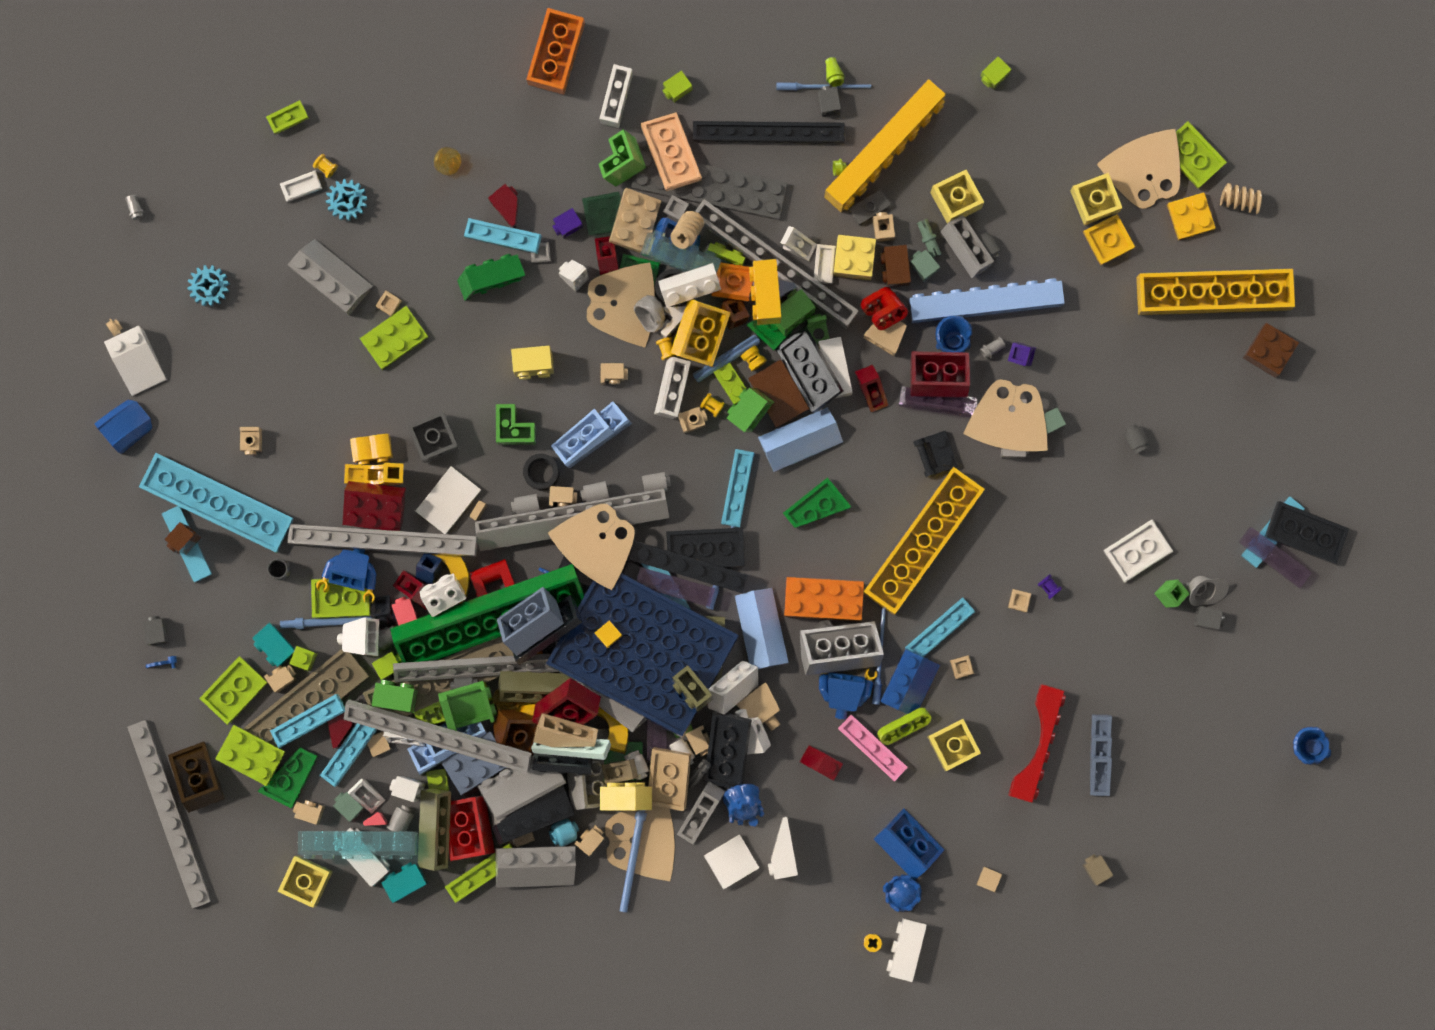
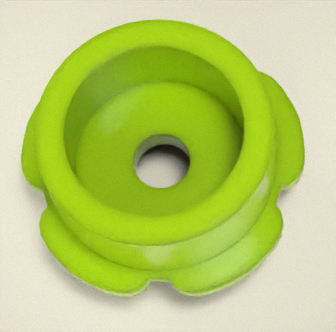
M841 158L833 161L834 176H839L847 167L846 162H843Z

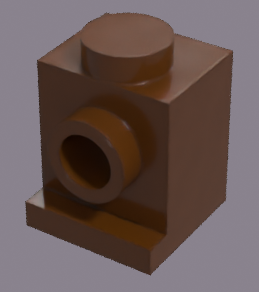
M728 298L723 301L720 309L731 312L727 322L728 329L731 330L746 324L750 315L742 300Z

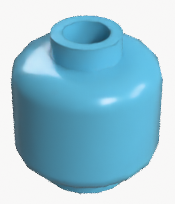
M566 818L552 824L549 835L555 845L558 844L564 847L576 841L579 828L575 821L571 822Z

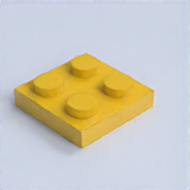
M1204 192L1167 204L1178 240L1215 230V224Z
M1118 214L1083 231L1100 266L1135 248Z

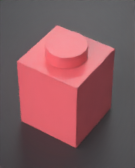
M402 597L396 599V603L392 604L398 625L418 619L414 604L410 598Z

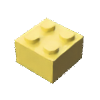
M967 170L933 185L930 192L947 223L961 215L966 217L982 209L984 204Z
M1109 173L1074 185L1070 190L1084 226L1119 213L1122 209Z
M838 235L833 276L871 280L876 239Z
M550 346L511 349L513 372L520 380L531 379V376L536 375L539 378L550 377V374H554Z
M964 719L927 736L944 771H948L981 754Z
M607 783V787H600V810H652V787H645V783Z
M296 855L292 859L278 892L314 908L317 906L333 871Z

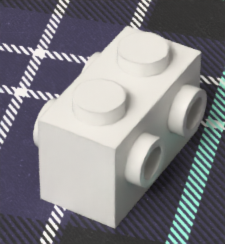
M454 573L442 576L438 582L428 584L420 591L421 600L432 617L466 599L465 591Z

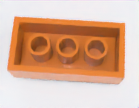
M547 8L526 79L528 85L562 95L565 94L585 26L583 17Z
M787 577L784 617L861 621L864 582Z

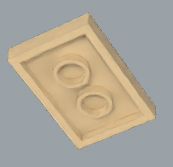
M625 188L609 242L645 254L661 200Z
M657 747L652 749L648 787H652L653 806L680 811L686 809L691 762L690 753Z

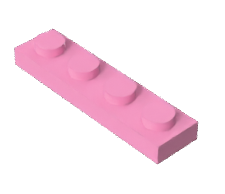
M852 715L838 728L894 782L908 768Z

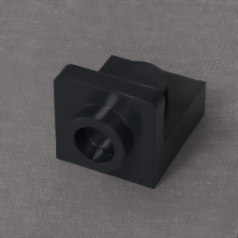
M390 595L376 597L373 604L371 598V618L379 619V627L395 624L392 616V599Z

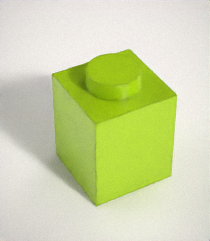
M998 56L982 71L981 81L987 87H991L994 90L1010 74L1011 68Z
M681 70L663 82L664 89L662 92L668 100L671 98L673 102H676L693 89L691 83Z
M296 646L290 664L311 671L318 653Z
M390 652L374 661L372 665L380 679L385 680L394 675L393 664L402 663L399 654L395 655L394 652Z

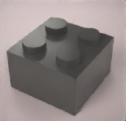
M444 411L408 425L418 453L424 463L460 449Z

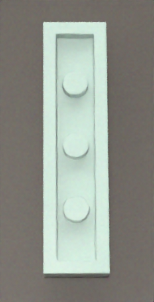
M596 739L594 747H549L534 742L531 749L536 754L605 760L611 743L610 740Z

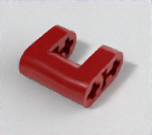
M883 287L864 298L860 305L866 315H873L872 323L878 330H885L903 320L908 314V309L890 287Z
M506 559L469 572L478 597L488 594L485 585L502 579L505 588L515 584Z

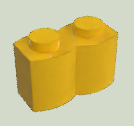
M389 434L350 439L353 462L358 463V465H369L370 461L377 460V463L389 462L388 458H393Z

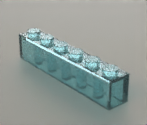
M298 831V855H303V859H315V855H322V859H334V855H342V859H354V855H361V859H373V855H381V859H393V855H400V859H412V855H417L418 832Z

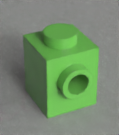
M1177 579L1165 581L1154 594L1166 608L1178 607L1190 593Z

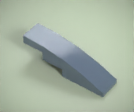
M1092 714L1090 795L1110 796L1112 764L1111 715Z

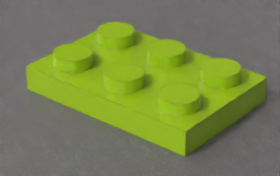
M1187 121L1176 131L1180 170L1199 189L1227 162Z
M405 306L359 339L381 370H383L429 337L408 307Z
M322 579L311 580L313 619L371 616L370 596H366L365 603L363 601V595L367 592L366 588L364 591L329 583L328 579L327 583L330 588L327 593H324L325 584H322L319 590L316 587V583Z
M239 656L199 699L222 721L229 725L268 682Z
M233 725L215 759L268 786L285 751Z

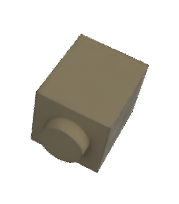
M1093 854L1085 859L1086 863L1083 864V867L1094 885L1097 886L1113 876L1101 855L1096 856Z

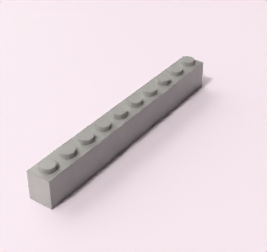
M705 199L695 210V212L703 217L705 228L737 251L743 253L752 262L776 259L778 279L795 283L797 292L802 289L817 309L839 325L847 329L858 314L856 308Z
M658 489L476 521L475 529L480 551L549 540L551 539L548 534L549 531L569 518L599 504H608L616 511V516L620 520H626L631 525L669 518L665 490ZM601 511L597 515V520L600 523H606L609 520V514L606 511Z

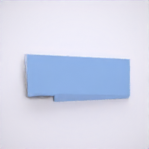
M612 401L599 413L593 409L554 442L551 447L568 468H571L632 423Z
M828 407L758 437L773 472L843 443L837 423Z
M761 589L736 595L735 600L749 663L757 666L758 669L789 663L773 589Z
M481 722L457 728L458 732L478 738L486 734ZM446 723L440 725L441 727L447 728ZM425 744V747L414 745L407 749L420 775H423L456 753L429 744Z

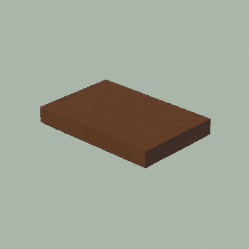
M781 359L748 378L753 388L759 389L774 401L767 413L776 428L809 410L807 403Z

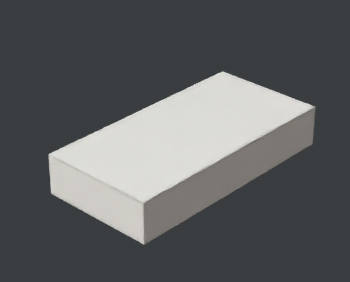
M316 171L280 183L287 202L323 189Z
M817 244L814 279L820 283L832 284L836 246Z

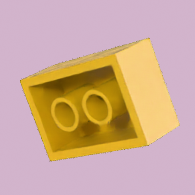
M777 260L753 261V267H749L750 282H754V286H751V300L756 302V305H752L753 320H757V325L781 323Z
M692 299L688 300L670 353L713 367L731 312Z

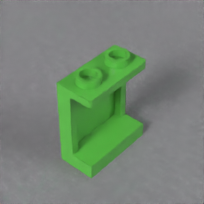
M483 681L438 694L448 729L457 731V728L490 719L491 723L495 722L494 715H497L494 703L490 704L489 698H492L489 687H485Z

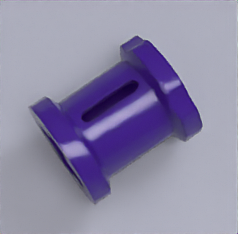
M1051 574L1037 584L1048 594L1049 599L1063 589L1061 586L1058 587L1052 580Z

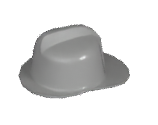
M1197 576L1191 582L1185 584L1187 591L1190 593V604L1193 606L1217 603L1226 596L1229 585L1224 579H1209L1205 576Z

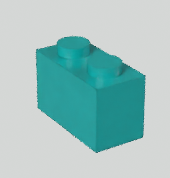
M268 623L252 638L255 641L253 645L259 652L264 651L268 656L266 660L273 667L275 665L277 667L283 666L292 658L295 648L272 623Z
M410 862L402 866V871L398 874L392 872L384 877L385 881L381 884L392 903L428 884L423 872L418 867V863L413 865Z

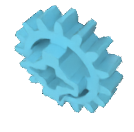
M343 179V184L336 181L337 187L330 186L332 193H326L330 198L326 200V203L331 205L328 207V210L334 211L332 214L334 217L339 215L341 221L344 217L350 221L351 216L358 219L357 213L363 214L361 208H367L363 201L368 200L367 196H362L366 193L365 190H359L361 187L359 183L354 186L353 180L347 183ZM346 188H349V189H353V191L349 192V191H346L345 189H346ZM339 192L338 198L335 200V196ZM345 197L349 198V203L347 204L344 202ZM359 200V203H358L357 207L355 208V207H354V206H355V203H356V201ZM347 209L349 212H342L340 210Z
M204 265L202 271L196 268L198 273H191L194 278L193 280H188L192 285L187 287V289L193 291L190 297H196L195 302L197 304L201 302L204 307L207 303L213 307L215 301L221 304L219 299H226L224 292H229L225 286L230 285V283L224 281L227 275H221L222 270L220 268L215 271V266L213 265L210 269ZM211 274L216 275L219 280H213ZM208 282L212 284V286H209V290L205 288V286H208ZM198 292H204L206 298L201 297Z

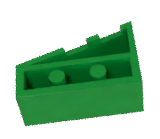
M506 254L496 261L489 259L484 261L482 265L476 266V264L465 267L457 282L464 301H466L473 294L481 292V295L487 293V290L497 287L499 289L519 282L525 277V273L518 254L513 256Z

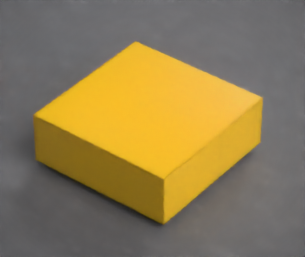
M610 620L595 632V635L607 649L622 637V634Z

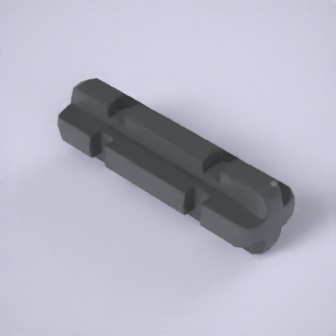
M706 759L702 760L689 776L688 791L694 788L711 767V763Z

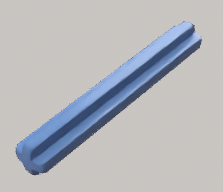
M753 335L716 358L713 367L705 365L694 372V379L700 382L710 376L716 370L740 357L749 348L760 344L759 338Z

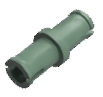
M924 219L923 223L922 221L916 223L923 237L922 242L925 243L932 258L941 255L942 253L935 239L937 236L933 234L928 219Z

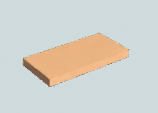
M677 112L641 123L642 131L666 191L702 181V176Z

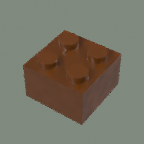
M1265 323L1246 351L1243 359L1276 378L1280 375L1299 342L1270 324Z

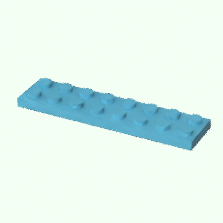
M155 453L139 485L140 488L276 553L289 530L290 524L294 520V518L157 453Z

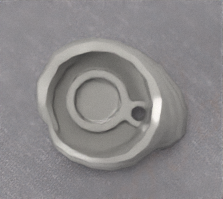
M646 295L635 304L634 312L646 331L657 332L662 328L665 313L662 304L655 296Z

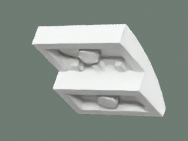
M740 834L704 855L723 889L759 868Z

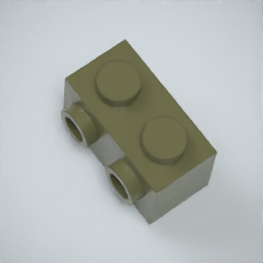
M688 665L672 677L675 683L672 686L678 694L683 693L687 698L685 702L691 709L695 708L699 711L713 700L712 694Z

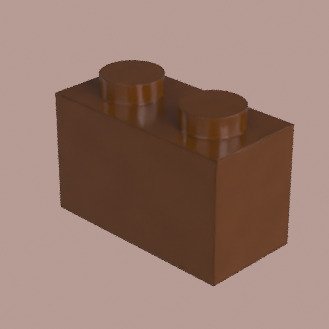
M907 245L884 247L883 252L880 253L881 264L885 265V271H882L883 283H887V287L910 286L911 279Z
M179 522L164 540L168 542L166 546L174 553L187 555L201 537L188 525Z

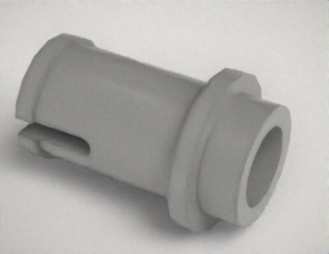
M137 195L126 197L125 200L130 211L129 217L133 220L143 218L144 210L140 207Z
M998 337L990 344L983 345L980 351L985 359H991L992 355L1006 348V345Z

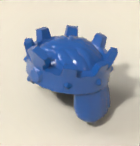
M951 315L942 319V322H939L936 328L937 350L940 349L942 352H965L967 349H970V336L972 335L970 323L957 315Z
M1318 727L1303 728L1296 734L1293 740L1294 754L1304 764L1316 763L1317 765L1324 758L1328 759L1331 756V750L1329 749L1330 741L1325 736V732Z
M741 784L728 789L724 793L723 802L728 809L730 823H734V820H736L738 825H743L744 820H749L750 826H757L759 821L756 819V816L763 817L764 815L762 811L764 809L759 800L760 791L754 784Z
M909 875L894 876L889 883L886 882L883 886V892L886 894V903H889L894 911L905 912L913 910L921 900V886L917 880L914 881Z

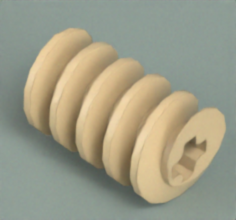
M1227 183L1222 191L1220 206L1225 201L1227 208L1233 203L1234 209L1241 205V211H1244L1247 206L1249 213L1252 212L1253 208H1256V214H1258L1262 203L1261 190H1257L1254 194L1253 188L1247 191L1246 187L1243 186L1239 191L1238 185L1232 188L1231 183Z
M695 211L685 212L671 233L672 243L680 249L693 245L704 226L703 217Z

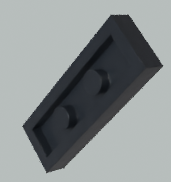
M534 754L532 770L539 772L551 771L561 774H591L593 759Z

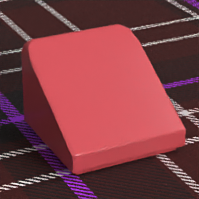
M377 812L365 820L363 825H388V822L381 812Z

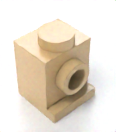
M881 212L873 216L876 242L894 240L893 215ZM886 225L887 229L881 230L880 226Z
M601 363V385H605V381H609V384H620V381L628 380V368H624V363Z
M699 407L678 414L684 434L706 427L705 421H708L704 410L700 411ZM693 415L697 417L695 422L690 421V417Z
M240 427V451L245 452V455H256V452H262V429L260 427ZM249 437L253 438V442L251 444H247V439Z
M550 486L549 506L554 507V504H557V507L577 504V492H574L572 487Z
M291 665L287 667L279 666L272 671V676L269 674L264 676L276 693L297 680L294 676L296 672Z
M703 725L685 734L695 754L700 753L701 756L708 753L709 746L707 733L702 734L701 732L704 729Z
M305 800V803L296 802L293 813H296L294 818L318 825L325 806L319 805L317 808L316 803Z
M596 825L591 830L586 829L580 837L582 841H576L575 845L590 856L605 839L602 836L604 832Z

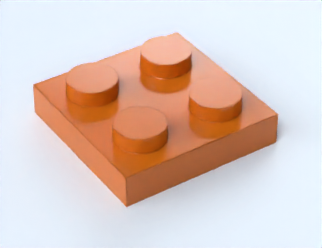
M719 262L716 274L721 290L711 293L712 296L749 301L751 286H753V282H750L749 267Z

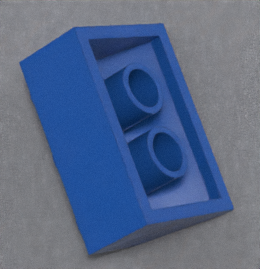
M905 648L880 701L906 714L920 708L940 665Z
M904 808L874 838L879 846L914 881L944 851L939 843Z

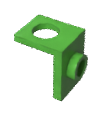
M817 314L807 319V328L813 338L814 330L822 329L824 331L822 339L814 338L816 344H818V341L830 339L826 325V315L821 316V314Z

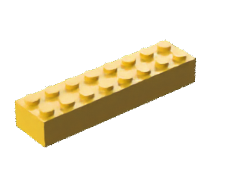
M928 79L825 190L824 198L840 212L844 209L849 210L854 204L855 197L857 195L861 197L867 190L868 183L870 181L874 183L877 180L881 169H887L890 166L894 155L897 154L899 156L906 148V142L908 140L912 142L916 138L917 132L920 130L919 128L921 126L925 128L929 124L932 114H938L944 107L946 94Z
M1293 269L1140 273L1137 276L1138 315L1292 310L1295 307Z
M953 467L863 594L892 615H895L985 489Z

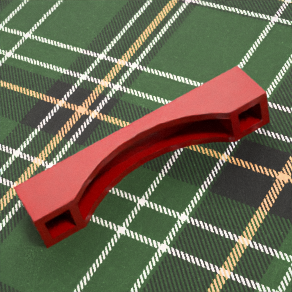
M1043 684L1039 686L1035 700L1041 723L1039 745L1030 763L1013 777L1008 796L1032 803L1033 799H1037L1039 789L1036 787L1038 781L1043 779L1045 770H1042L1043 763L1048 761L1050 752L1047 749L1049 743L1052 744L1054 741V725L1058 726L1061 714H1058L1060 706H1064L1066 696L1063 695V690Z

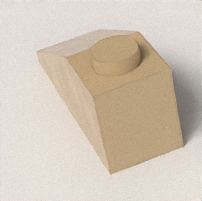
M542 713L536 727L533 742L549 747H594L598 729Z

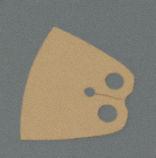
M1164 130L1135 139L1110 153L1097 165L1104 174L1109 173L1113 185L1130 202L1139 208L1150 207L1154 205L1157 199L1170 198L1176 195L1179 190L1180 161L1176 130ZM1148 174H1151L1153 176V179L1151 181H1148L1146 179V176ZM1164 179L1170 180L1172 182L1171 190L1163 191L1160 188L1161 181ZM1147 189L1150 192V198L1147 201H1141L1138 198L1140 190Z
M644 263L625 267L593 279L588 285V296L591 299V304L587 308L588 322L595 328L618 339L646 347L650 332L646 331L634 312V306L646 295L655 296L651 264ZM602 284L607 288L604 296L596 295L595 287ZM612 300L617 301L616 306L611 305ZM602 308L605 311L604 319L596 320L593 313L595 309Z
M997 380L981 399L963 434L977 441L1003 449L1047 451L1046 423L1038 390L1032 385L1022 384L1021 386H1015L1010 381ZM999 387H1006L1008 389L1009 395L1007 398L1001 399L997 396V389ZM1028 391L1032 394V401L1030 403H1023L1021 401L1020 395L1023 392ZM1013 405L1015 407V411L1010 412L1009 406Z
M599 504L569 518L549 531L548 534L562 554L576 568L592 580L612 590L629 555L635 530L629 522L620 520L616 516V511L611 506ZM606 511L609 514L608 522L600 523L597 520L598 513ZM624 527L627 530L626 538L618 539L615 536L616 529ZM601 532L606 534L605 539L599 537Z
M652 805V810H646L645 812L647 817L643 823L634 873L649 878L670 881L675 850L671 813L669 808ZM624 810L611 817L605 824L606 836L610 841L607 847V859L612 865L626 871L632 845L629 840L634 834L636 823L634 818L638 810ZM615 823H621L624 826L623 834L615 835L612 832V827ZM618 847H622L626 851V856L621 860L616 859L613 854L614 850Z

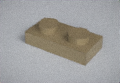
M634 759L601 765L605 784L638 778Z

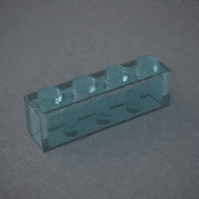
M655 230L652 233H647L640 255L683 272L713 263L717 274L721 259L716 258L715 253L710 251L701 252L699 247L695 245L680 249L672 243L671 239L666 238V234Z

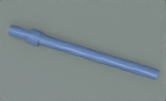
M392 614L394 622H396L395 614ZM371 616L319 619L295 618V620L280 621V628H296L297 630L304 629V627L344 625L361 618H371Z
M638 810L635 813L634 819H636L620 905L621 912H627L643 823L647 817L646 810Z

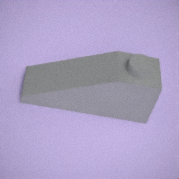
M708 782L677 835L694 844L725 791Z

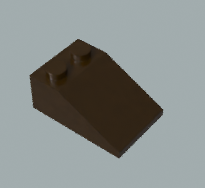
M205 741L168 755L181 802L188 813L225 799Z

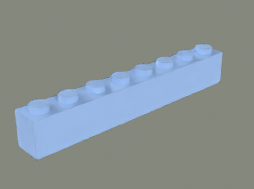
M1055 278L1047 279L1045 283H1038L1037 281H1028L1026 285L1010 283L1007 284V287L1001 288L1000 285H992L984 290H981V287L970 288L966 292H962V289L951 290L949 294H943L942 291L933 292L931 296L914 294L913 298L909 299L911 323L938 321L951 315L964 318L1061 307L1064 305L1062 281H1057Z

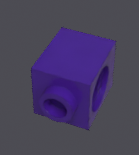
M573 208L553 219L554 225L552 227L557 236L561 234L563 239L583 228Z
M1013 342L1008 361L1023 366H1031L1037 347Z

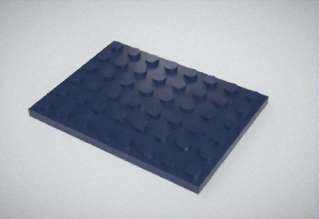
M622 573L612 590L593 580L578 606L582 623L560 638L546 665L683 738L697 710L695 708L691 709L685 702L687 699L683 693L678 694L672 685L675 683L672 677L688 665L704 686L709 689L739 635ZM610 620L622 634V637L607 649L595 635V632Z

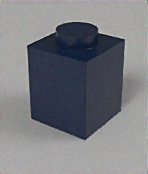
M424 553L416 565V579L427 584H434L442 572V559L432 554Z

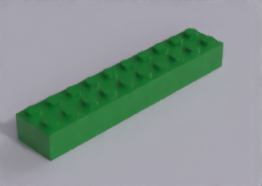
M573 564L452 606L434 617L430 614L390 628L393 643L402 663L434 661L501 637L497 618L542 587L557 600V603L571 595L575 599L578 608L585 595Z

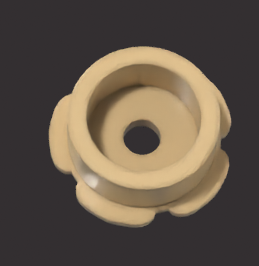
M109 319L110 321L106 323V326L113 336L121 334L120 330L123 328L119 322Z

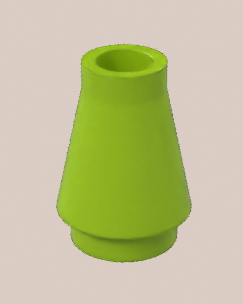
M836 58L826 59L827 83L832 87L842 85L845 76Z

